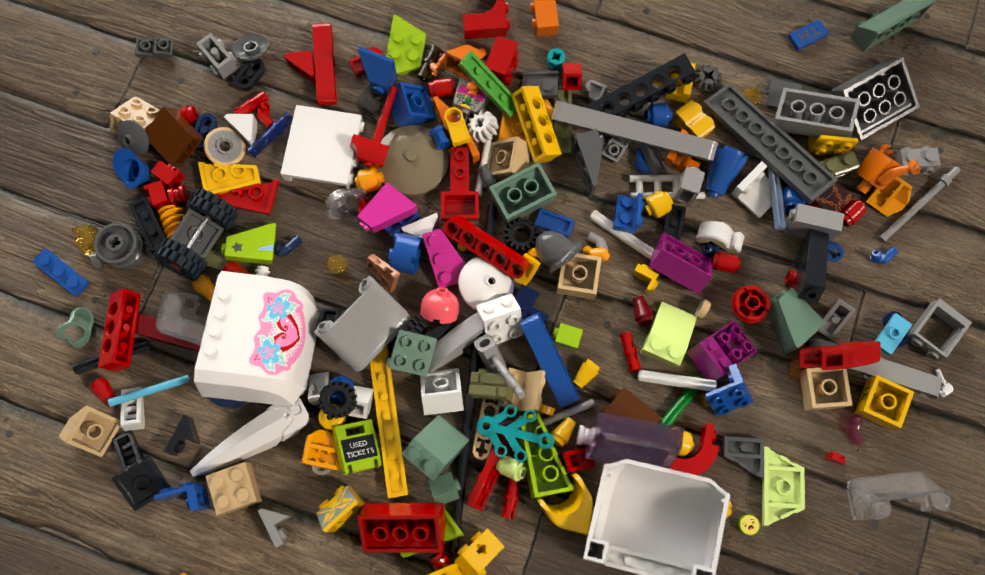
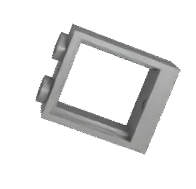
M939 298L928 305L906 335V338L910 340L913 346L925 351L929 358L939 361L948 357L972 322ZM932 313L954 329L940 349L919 334V331Z

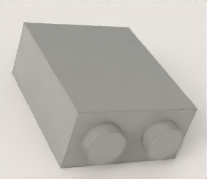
M798 203L785 216L787 227L784 229L783 234L805 239L809 229L828 233L829 241H832L842 232L844 213Z

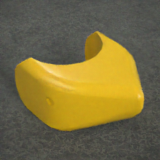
M574 472L571 474L574 490L565 502L554 506L546 504L541 497L536 499V501L557 527L589 535L593 512L592 496L582 479Z

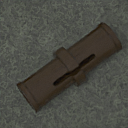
M431 45L426 58L422 61L423 65L417 78L423 82L428 81L432 72L430 65L427 69L429 62L430 64L436 63L441 53V48Z

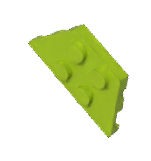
M393 15L386 57L394 59L396 73L402 76L408 72H415L421 69L427 36L426 33L399 16Z

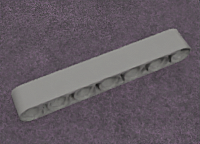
M811 338L809 346L838 345L818 338ZM880 358L879 362L846 369L847 372L864 378L878 375L912 390L914 394L932 399L939 397L942 378Z

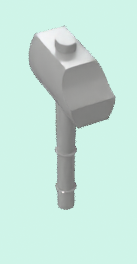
M484 334L474 340L475 348L486 369L494 374H497V371H499L503 379L512 388L513 393L519 399H523L526 393L513 378L512 373L507 370L508 367L494 338L489 334Z

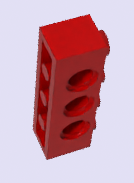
M125 288L110 294L98 368L115 373L130 368L141 294Z

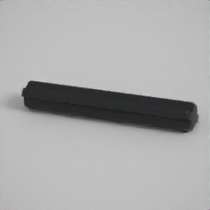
M145 339L133 343L132 356L150 350L149 340ZM100 355L74 364V373L79 375L98 368Z

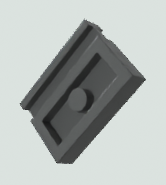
M559 71L523 72L522 86H538L543 99L558 98Z

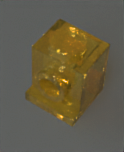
M92 224L72 228V232L77 235V238H75L77 248L83 251V255L89 256V253L95 251L94 239L99 232L98 229Z

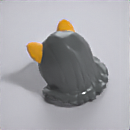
M544 231L537 237L535 247L529 249L527 253L534 258H538L542 264L550 267L549 273L552 275L556 269L568 263L579 252L582 242L573 243L559 232Z

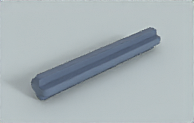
M767 166L775 229L782 231L787 227L781 178Z

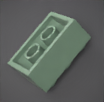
M539 162L489 187L497 211L505 225L509 222L511 223L513 219L518 220V217L522 218L555 201L557 196L555 189Z

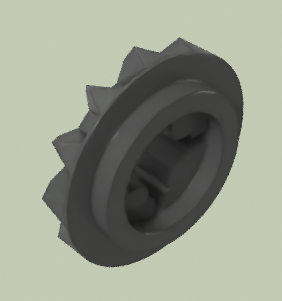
M703 64L696 68L693 82L702 91H714L722 82V73L718 71V67L715 68L711 64ZM712 74L710 79L703 81L705 75Z

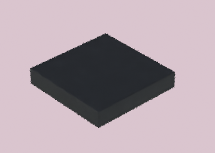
M150 455L112 477L113 482L134 511L153 501V496L160 494L159 490L171 487Z

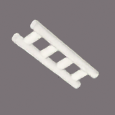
M682 174L629 175V182H635L636 192H630V197L636 198L638 193L643 194L642 200H645L646 197L654 192L662 191L661 182H672L673 192L667 193L673 199L678 180ZM643 182H654V192H643ZM699 192L696 199H705V192Z

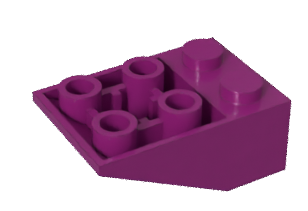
M734 320L686 353L705 379L717 380L730 371L728 366L735 363L738 366L758 351Z

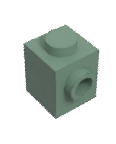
M451 472L438 476L434 481L428 480L435 503L445 504L459 499L458 490H461L458 479H453Z

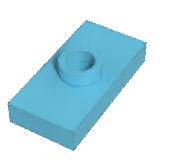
M897 313L893 314L875 340L881 342L880 350L888 356L892 355L912 324Z

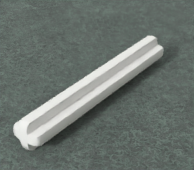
M596 210L592 212L589 218L591 221L648 259L651 258L654 248L631 233L613 230V221Z
M639 370L638 380L643 382L704 391H713L717 387L716 380Z

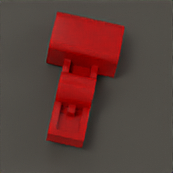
M450 147V192H441V221H447L455 215H459L467 221H479V191H469V147Z

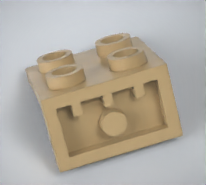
M133 97L110 113V130L117 133V127L122 121L133 120L139 123L146 131L147 126L152 123L160 109L138 97Z
M507 368L517 383L521 385L526 396L523 399H519L513 393L512 401H500L499 407L505 408L507 405H514L519 412L527 410L538 411L542 404V389L546 381L545 371L525 372Z

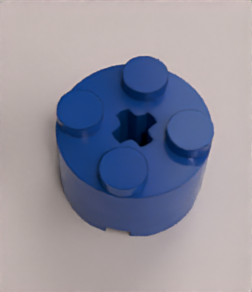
M395 233L393 239L394 249H390L388 255L389 265L398 272L415 275L422 255H420V252L423 249V238Z

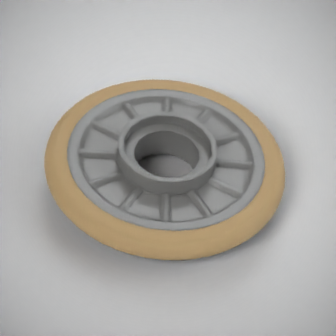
M220 127L208 133L204 140V151L208 159L213 163H222V166L234 165L243 159L246 145L244 139L237 131L227 127ZM221 143H228L230 150L222 151L219 145Z

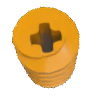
M175 205L163 206L158 210L168 239L185 216L181 214L184 209Z

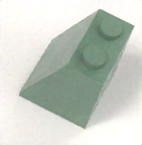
M793 288L787 292L782 290L770 300L771 305L768 314L785 355L798 349L826 323L804 299L798 298V293Z
M439 414L410 442L402 455L434 481L449 467L469 442V439Z

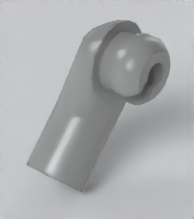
M590 232L586 240L595 244L597 248L608 250L605 239Z

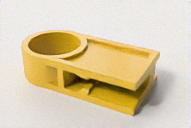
M455 107L447 109L444 118L453 146L456 147L471 142L461 110ZM451 113H457L461 118L458 122L452 123L447 120V116Z

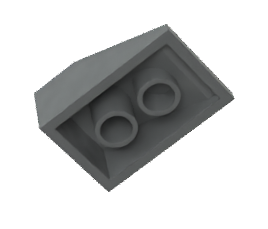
M597 129L576 134L572 147L589 199L593 198L597 187L604 145L603 136L599 135Z

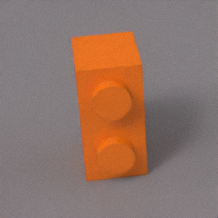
M533 0V3H530V13L534 14L532 30H536V37L557 35L559 23L556 0Z

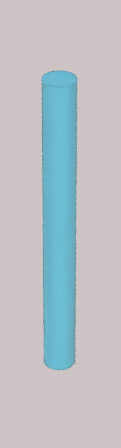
M184 375L108 399V403L112 407L188 383L190 378L189 375Z

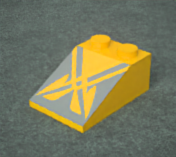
M342 485L334 492L335 497L330 501L326 499L319 505L318 508L320 510L316 514L325 533L338 530L364 506L365 502L350 485L346 487Z

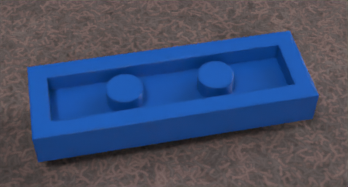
M44 248L32 262L75 297H78L90 284L89 281L47 248Z

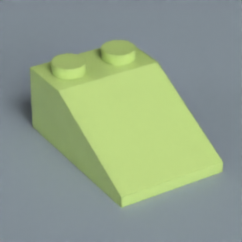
M661 302L640 354L671 368H678L687 350L697 317Z

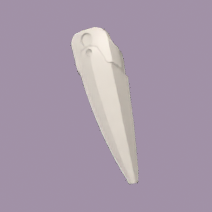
M298 398L293 407L271 405L264 413L241 427L207 454L190 470L192 476H200L232 465L275 447L279 442L298 434L309 421V414L301 399Z

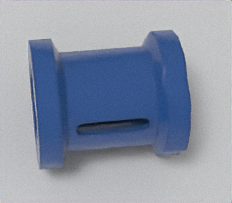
M443 125L436 126L430 130L429 134L434 138L437 150L446 149L451 145L452 141L448 139Z

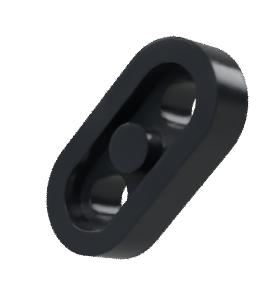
M258 58L248 61L235 77V84L239 90L250 91L266 71L263 61Z

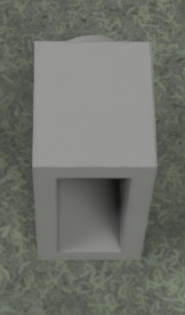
M686 167L678 180L673 200L691 206L700 192L705 172L700 171L696 167Z

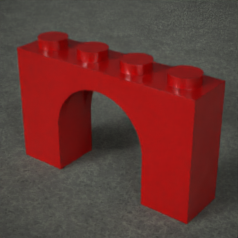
M495 0L494 7L487 12L463 14L464 40L493 38L497 36L506 37L507 29H510V18H506V13H509L508 2Z

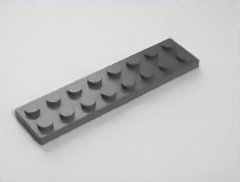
M728 83L703 102L702 106L809 204L837 182L838 179L731 83Z

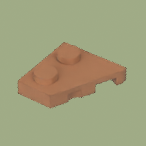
M375 254L367 257L365 266L390 294L397 286L400 273Z

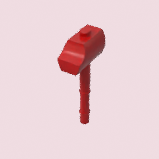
M390 86L372 140L356 134L352 136L350 148L355 152L356 160L364 163L365 167L383 168L390 146L381 144V140L397 92V88L394 86Z

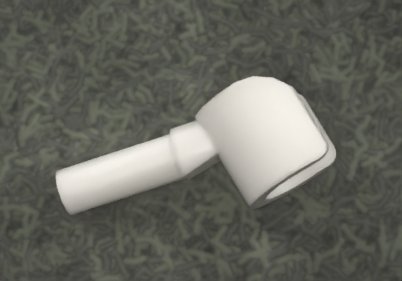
M937 369L935 370L937 376L942 378L939 395L946 397L953 392V386L946 382L941 370Z

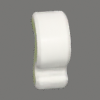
M704 221L700 223L696 241L698 243H708L711 241L727 252L737 254L741 252L745 236L741 232L732 231V228L723 222Z

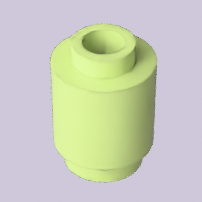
M511 456L500 457L496 463V470L501 475L514 481H520L526 476V464L516 461Z

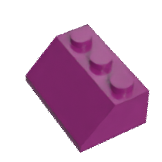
M662 233L651 255L649 267L656 273L664 274L671 281L680 283L687 290L700 294L712 278V259L667 233Z

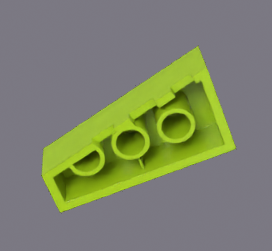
M537 413V418L534 422H528L518 428V430L538 435L548 433L539 413ZM534 414L527 415V418L532 420ZM544 437L542 439V443L544 445H547L549 443V438ZM519 438L522 450L526 451L528 455L524 463L527 468L526 477L531 498L574 490L572 483H570L566 475L567 472L559 460L555 447L543 449L538 443Z

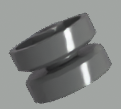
M122 223L106 225L97 233L94 239L96 255L102 261L118 270H129L136 267L145 256L146 245L143 238L128 225Z

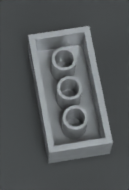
M783 88L775 117V124L787 133L819 138L821 135L851 138L860 99Z

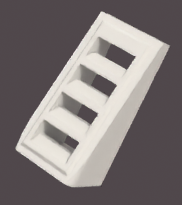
M136 387L121 390V395L143 388ZM143 397L121 403L120 426L124 431L145 428ZM137 404V406L128 407V405Z

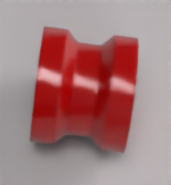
M183 184L177 188H167L168 197L172 205L189 201L187 190Z

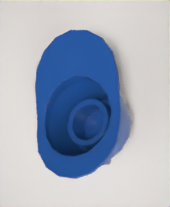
M120 148L115 152L112 162L113 169L127 188L133 189L150 182L148 165L139 160L130 149Z

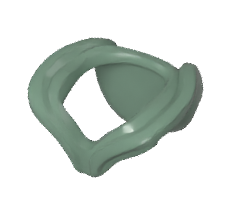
M83 307L75 308L71 312L69 320L56 330L55 337L59 340L65 339L75 348L83 347L90 339L94 323L92 313ZM73 325L80 326L84 330V334L76 342L64 334L66 329Z

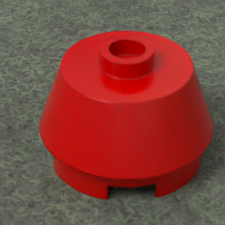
M757 286L739 288L734 293L731 303L734 314L746 323H758L764 320L770 311L771 305L769 296Z

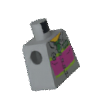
M460 77L453 107L461 110L466 123L468 117L474 118V113L479 115L480 110L483 111L490 99L480 88L476 95L467 93L470 90L466 88V85L470 81Z

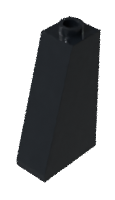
M809 229L795 258L798 298L818 303L826 288L828 233Z

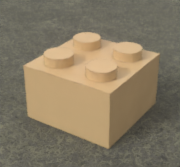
M577 253L568 263L560 267L556 294L594 300L597 294L602 257Z
M808 368L799 372L805 411L852 406L846 369L822 371L821 368Z
M243 462L206 476L216 515L223 516L262 502L251 463Z

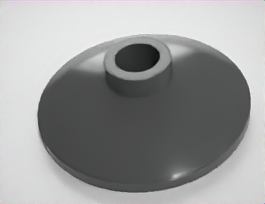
M247 34L234 43L233 53L240 60H255L267 52L269 42L261 34Z
M124 120L118 125L117 138L123 148L130 149L136 156H141L148 151L149 138L139 123L133 120Z

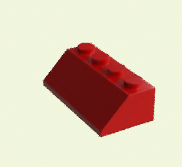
M365 503L357 516L363 553H443L446 526L444 503Z

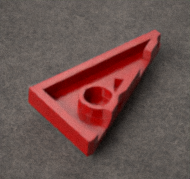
M274 179L270 183L261 185L258 183L250 187L245 186L233 189L228 193L216 194L221 199H225L227 203H230L233 208L271 215L280 182Z

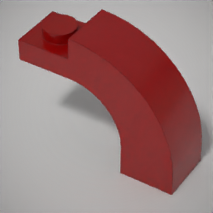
M709 423L702 425L699 447L692 457L681 459L667 456L665 457L663 468L692 475H699L706 471L715 461L720 447L712 445L717 434L716 430H714L715 425Z

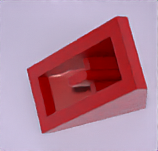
M312 50L286 53L284 55L288 66L316 84Z
M590 447L560 454L567 474L595 467Z

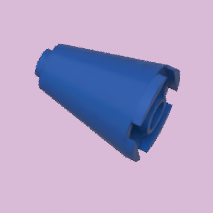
M724 145L723 149L717 146L713 162L709 161L705 191L708 192L707 195L713 198L722 197L747 162L748 156L743 157V152Z

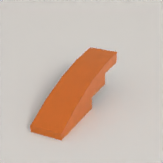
M435 96L433 97L435 109L441 124L445 127L446 135L450 136L444 114L449 107ZM454 113L447 116L449 122L456 123L459 121V118ZM470 136L471 142L459 145L458 147H469V155L474 164L480 161V154Z

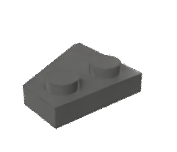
M724 436L722 441V457L758 478H764V439Z

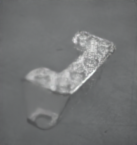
M185 291L164 292L156 320V327L159 332L201 345L207 318L196 315L201 296ZM187 298H192L194 301V306L190 309L184 304Z

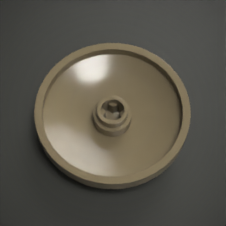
M417 125L402 126L391 131L382 139L381 144L390 147L383 168L376 167V169L382 171L384 176V182L382 183L384 185L389 183L406 197L423 196L435 190L445 179L449 168L447 148L437 150V144L429 134L430 129Z

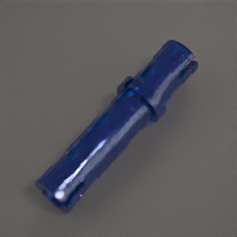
M286 111L276 123L273 122L271 124V127L247 151L256 158L279 134L282 135L284 133L283 130L292 123L293 117Z

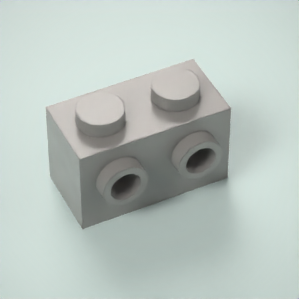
M211 33L196 43L201 51L199 53L200 57L205 63L207 61L210 62L211 65L209 67L215 75L220 74L225 79L238 69L235 64L237 61L235 56L231 52H227L224 43L220 39L217 40Z
M929 146L918 149L905 147L900 149L891 158L901 166H907L911 160L915 159L921 168L918 174L923 175L933 173L941 165L938 148H929ZM907 172V174H905V176L913 175V174H912L911 172Z

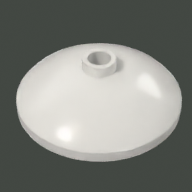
M481 257L473 258L466 263L459 275L458 285L463 300L474 310H476V305L511 293L513 294L514 291L513 278ZM488 279L493 280V285L488 282Z

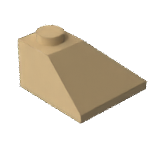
M86 405L69 418L59 437L70 445L103 457L120 428V420Z

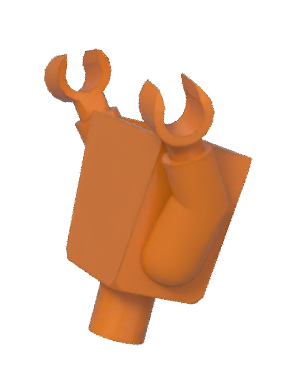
M463 45L446 51L438 59L437 64H430L431 74L437 76L440 69L444 66L445 69L470 81L466 85V88L470 90L467 93L476 95L479 87L464 73L458 64L469 51H473L486 65L487 53L482 48L478 50L470 45Z
M884 144L880 147V150L873 147L857 170V174L863 178L857 189L864 194L872 186L883 190L898 176L905 175L907 172L918 174L921 170L918 162L913 159L907 166H901L888 157L894 153L893 150L886 151L892 147L891 145Z

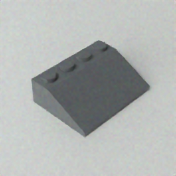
M904 57L888 58L830 91L835 96L860 99L853 133L858 140L865 139L920 108Z

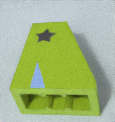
M276 223L228 236L226 243H222L221 253L225 254V260L273 265Z

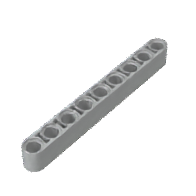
M556 101L551 118L552 121L589 131L597 129L598 133L705 161L713 162L718 142L561 101Z

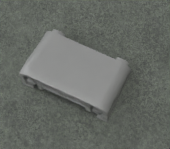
M371 276L361 281L359 285L361 296L334 323L330 320L323 321L314 331L355 372L363 370L398 334V331L402 330L410 321V314Z

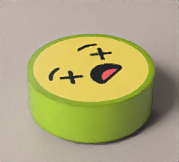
M743 515L738 521V528L745 535H754L759 531L760 523L753 515Z

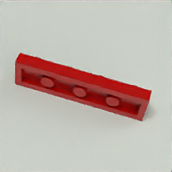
M499 433L498 438L502 445L507 447L508 455L511 446L504 434ZM494 446L486 458L485 466L478 475L477 483L469 494L467 505L481 512L500 474L496 470V463L500 457L495 454ZM500 447L498 449V453L500 455H503L505 453V449L503 447Z

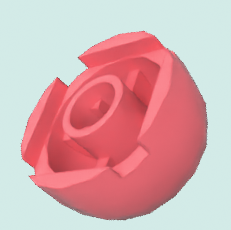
M439 287L429 291L423 297L420 314L424 319L433 322V319L440 320L439 323L441 324L451 323L457 320L459 301L448 289Z

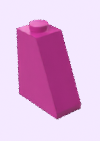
M386 183L357 217L361 228L367 232L370 230L376 233L416 214L418 210L415 203L389 183Z

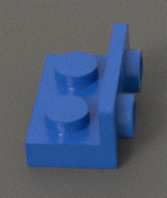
M638 193L636 198L617 195L615 199L613 230L635 234L637 229L642 227L643 217L641 212L645 204L642 201L643 194Z

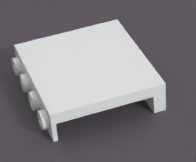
M296 105L280 173L283 179L292 181V178L336 184L346 186V189L350 190L351 184L353 185L355 182L354 167H357L359 162L356 160L355 152L350 148L353 134L361 136L362 133H365L366 122L363 121L362 115Z

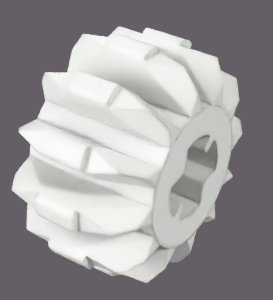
M481 110L479 115L474 113V118L469 119L470 124L466 125L470 136L476 142L481 141L483 143L487 139L492 140L491 136L497 135L495 130L499 129L496 117L488 111L484 113Z

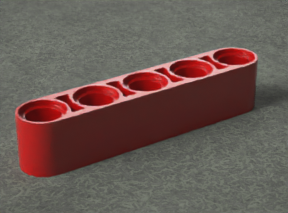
M331 22L312 24L318 106L337 105Z
M455 215L444 223L443 231L448 237L510 277L519 279L529 269V261L525 257L463 217ZM452 223L456 225L457 229L453 228ZM468 233L472 235L473 240L468 237ZM483 244L488 245L489 250H487ZM499 254H502L505 260L501 259ZM515 265H519L522 270H518Z

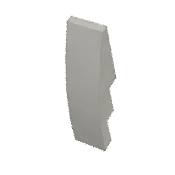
M478 313L464 320L437 341L429 367L430 373L463 354V349L474 343V340L479 338L478 335L485 332L483 322Z

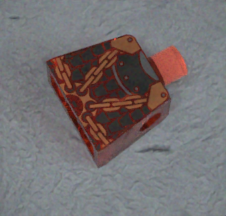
M835 183L811 204L807 202V204L821 209L840 212L855 195Z

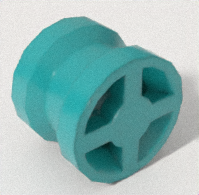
M559 48L551 49L547 55V67L552 71L561 70L565 61V53Z

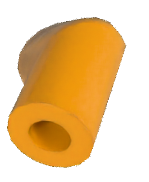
M590 246L583 248L585 255L602 257L601 261H607L610 257L608 250L605 248H592Z

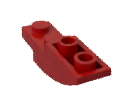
M840 342L836 346L799 347L798 365L799 368H821L823 371L873 364L880 361L881 342Z

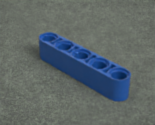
M536 313L521 320L520 324L542 371H545V377L560 407L563 408L580 400L575 385L540 314Z

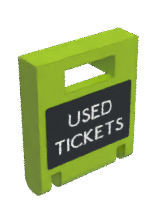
M372 419L333 427L332 433L342 475L349 474V470L350 474L382 466ZM359 427L360 434L346 435L345 430Z

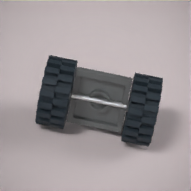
M200 188L196 189L186 204L188 212L169 239L164 238L153 254L154 258L166 268L192 281H197L207 266L205 259L222 232H228L239 216L236 208H233L225 199H221L211 191L207 192L205 189L201 190Z

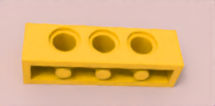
M522 86L511 96L534 163L550 162L562 153L538 86Z

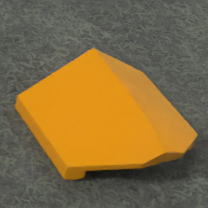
M896 177L883 190L875 187L866 202L885 216H890L902 211L909 203L912 186L900 177Z
M319 429L307 435L301 463L315 468L340 471L341 468L333 433Z

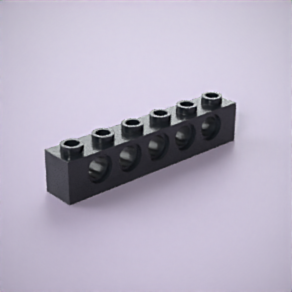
M683 53L586 105L585 108L600 112L610 108L612 109L610 114L625 118L628 113L641 110L643 105L649 102H656L660 99V96L673 93L677 87L690 84L695 78V70L686 54ZM673 73H676V74L679 75V76H678L677 78H675V79H672V78L669 77V76H670L671 74H673ZM660 82L662 86L656 88L653 84ZM639 91H644L645 95L637 96L636 93ZM622 100L629 101L627 105L619 104Z

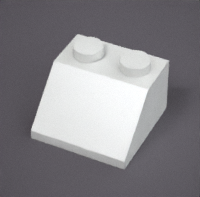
M459 368L433 371L432 373L428 372L427 377L420 376L424 415L464 411Z

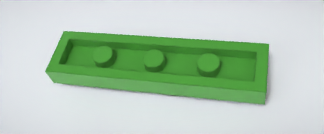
M469 51L458 66L507 118L512 117L516 112L511 96L512 93L473 51Z

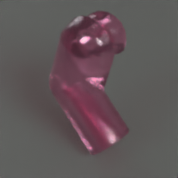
M860 415L851 416L846 427L847 433L857 446L865 441L859 432L863 423V418Z

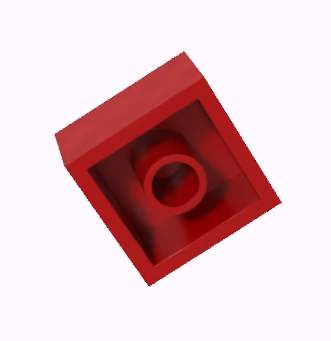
M497 36L486 66L507 87V85H511L513 69H517L520 51L517 50V42Z

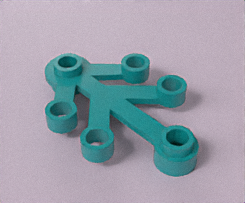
M507 405L503 412L493 418L483 416L477 423L478 432L490 438L495 447V454L498 457H505L508 453L507 447L502 445L496 433L504 434L515 453V460L518 462L526 461L528 455L526 451L522 450L516 438L538 443L543 449H550L555 442L553 435L550 433L538 435L518 430V428L526 423L536 420L537 413L534 410H527L522 417L507 426L498 425L506 418L516 416L517 408L514 405ZM510 407L514 408V413L512 415L508 414V409ZM529 412L534 413V418L532 420H529L527 418V414ZM486 422L490 424L488 430H485L483 427ZM544 437L549 438V443L547 445H544L542 443V439ZM500 447H503L505 449V453L503 455H500L498 453V449ZM519 452L524 453L525 457L523 460L518 459Z

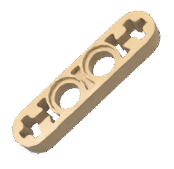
M483 399L479 419L485 416L484 409L488 406L495 409L493 417L498 415L500 400H494V402H498L495 405L494 403H485L486 399ZM486 422V423H484L483 426H489V427H490V424H489L488 422ZM477 429L473 445V455L478 460H485L491 452L492 442L490 440L489 444L485 443L484 449L487 450V454L483 453L482 456H479V452H476V448L481 447V442H477L478 438L482 440H490V438L483 437Z

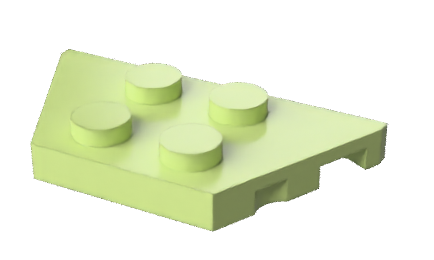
M764 447L762 526H768L773 522L805 509V474L802 466L791 462L783 455L773 452L769 447Z

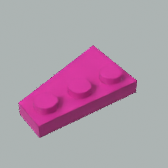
M441 229L423 233V240L438 288L458 284L460 272L465 266L463 259Z

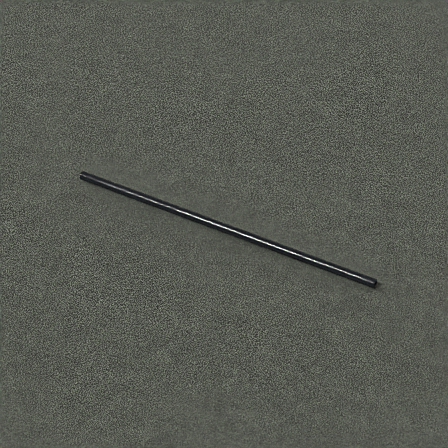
M488 204L485 232L494 237L497 208L495 204ZM483 244L484 247H485L487 250H489L488 245ZM472 343L462 425V434L469 439V442L459 453L456 478L459 481L461 490H458L459 499L454 500L452 519L460 530L475 398L469 396L468 392L469 385L471 384V373L479 371L480 355L474 343ZM460 537L449 541V552H458Z

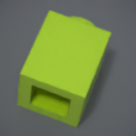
M560 323L559 328L555 327L552 339H555L554 344L576 351L583 329Z

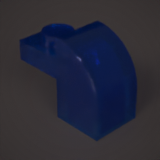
M522 284L515 298L521 308L522 320L539 313L546 325L550 315L534 308L539 293Z

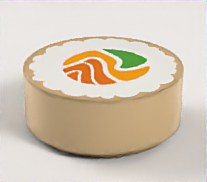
M704 299L696 309L695 316L700 319L704 318L711 307V302Z

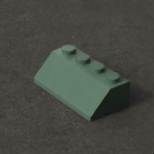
M899 0L895 6L891 4L881 14L877 12L867 22L862 21L855 26L856 30L851 36L862 51L865 52L920 20L937 0Z

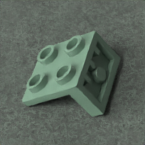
M400 329L392 356H386V366L390 369L427 377L437 339Z

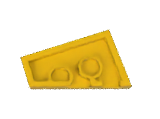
M198 162L203 189L207 192L224 194L231 192L233 189L245 186L250 187L258 183L262 184L256 165L234 164L222 166V163L205 164L204 162Z

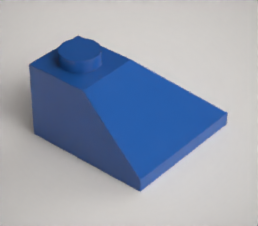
M359 46L358 53L361 65L371 89L376 94L388 95L390 86H393L397 79L394 59Z
M404 82L397 84L395 100L391 107L397 126L419 125L436 119L426 86Z

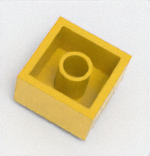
M878 375L869 377L866 380L854 414L889 430L900 429L914 391Z

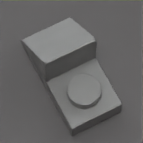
M837 299L828 306L827 313L822 318L826 323L818 331L833 340L856 309L841 299Z
M259 509L258 513L275 547L285 545L287 543L285 539L287 534L282 526L279 527V524L292 516L269 509Z

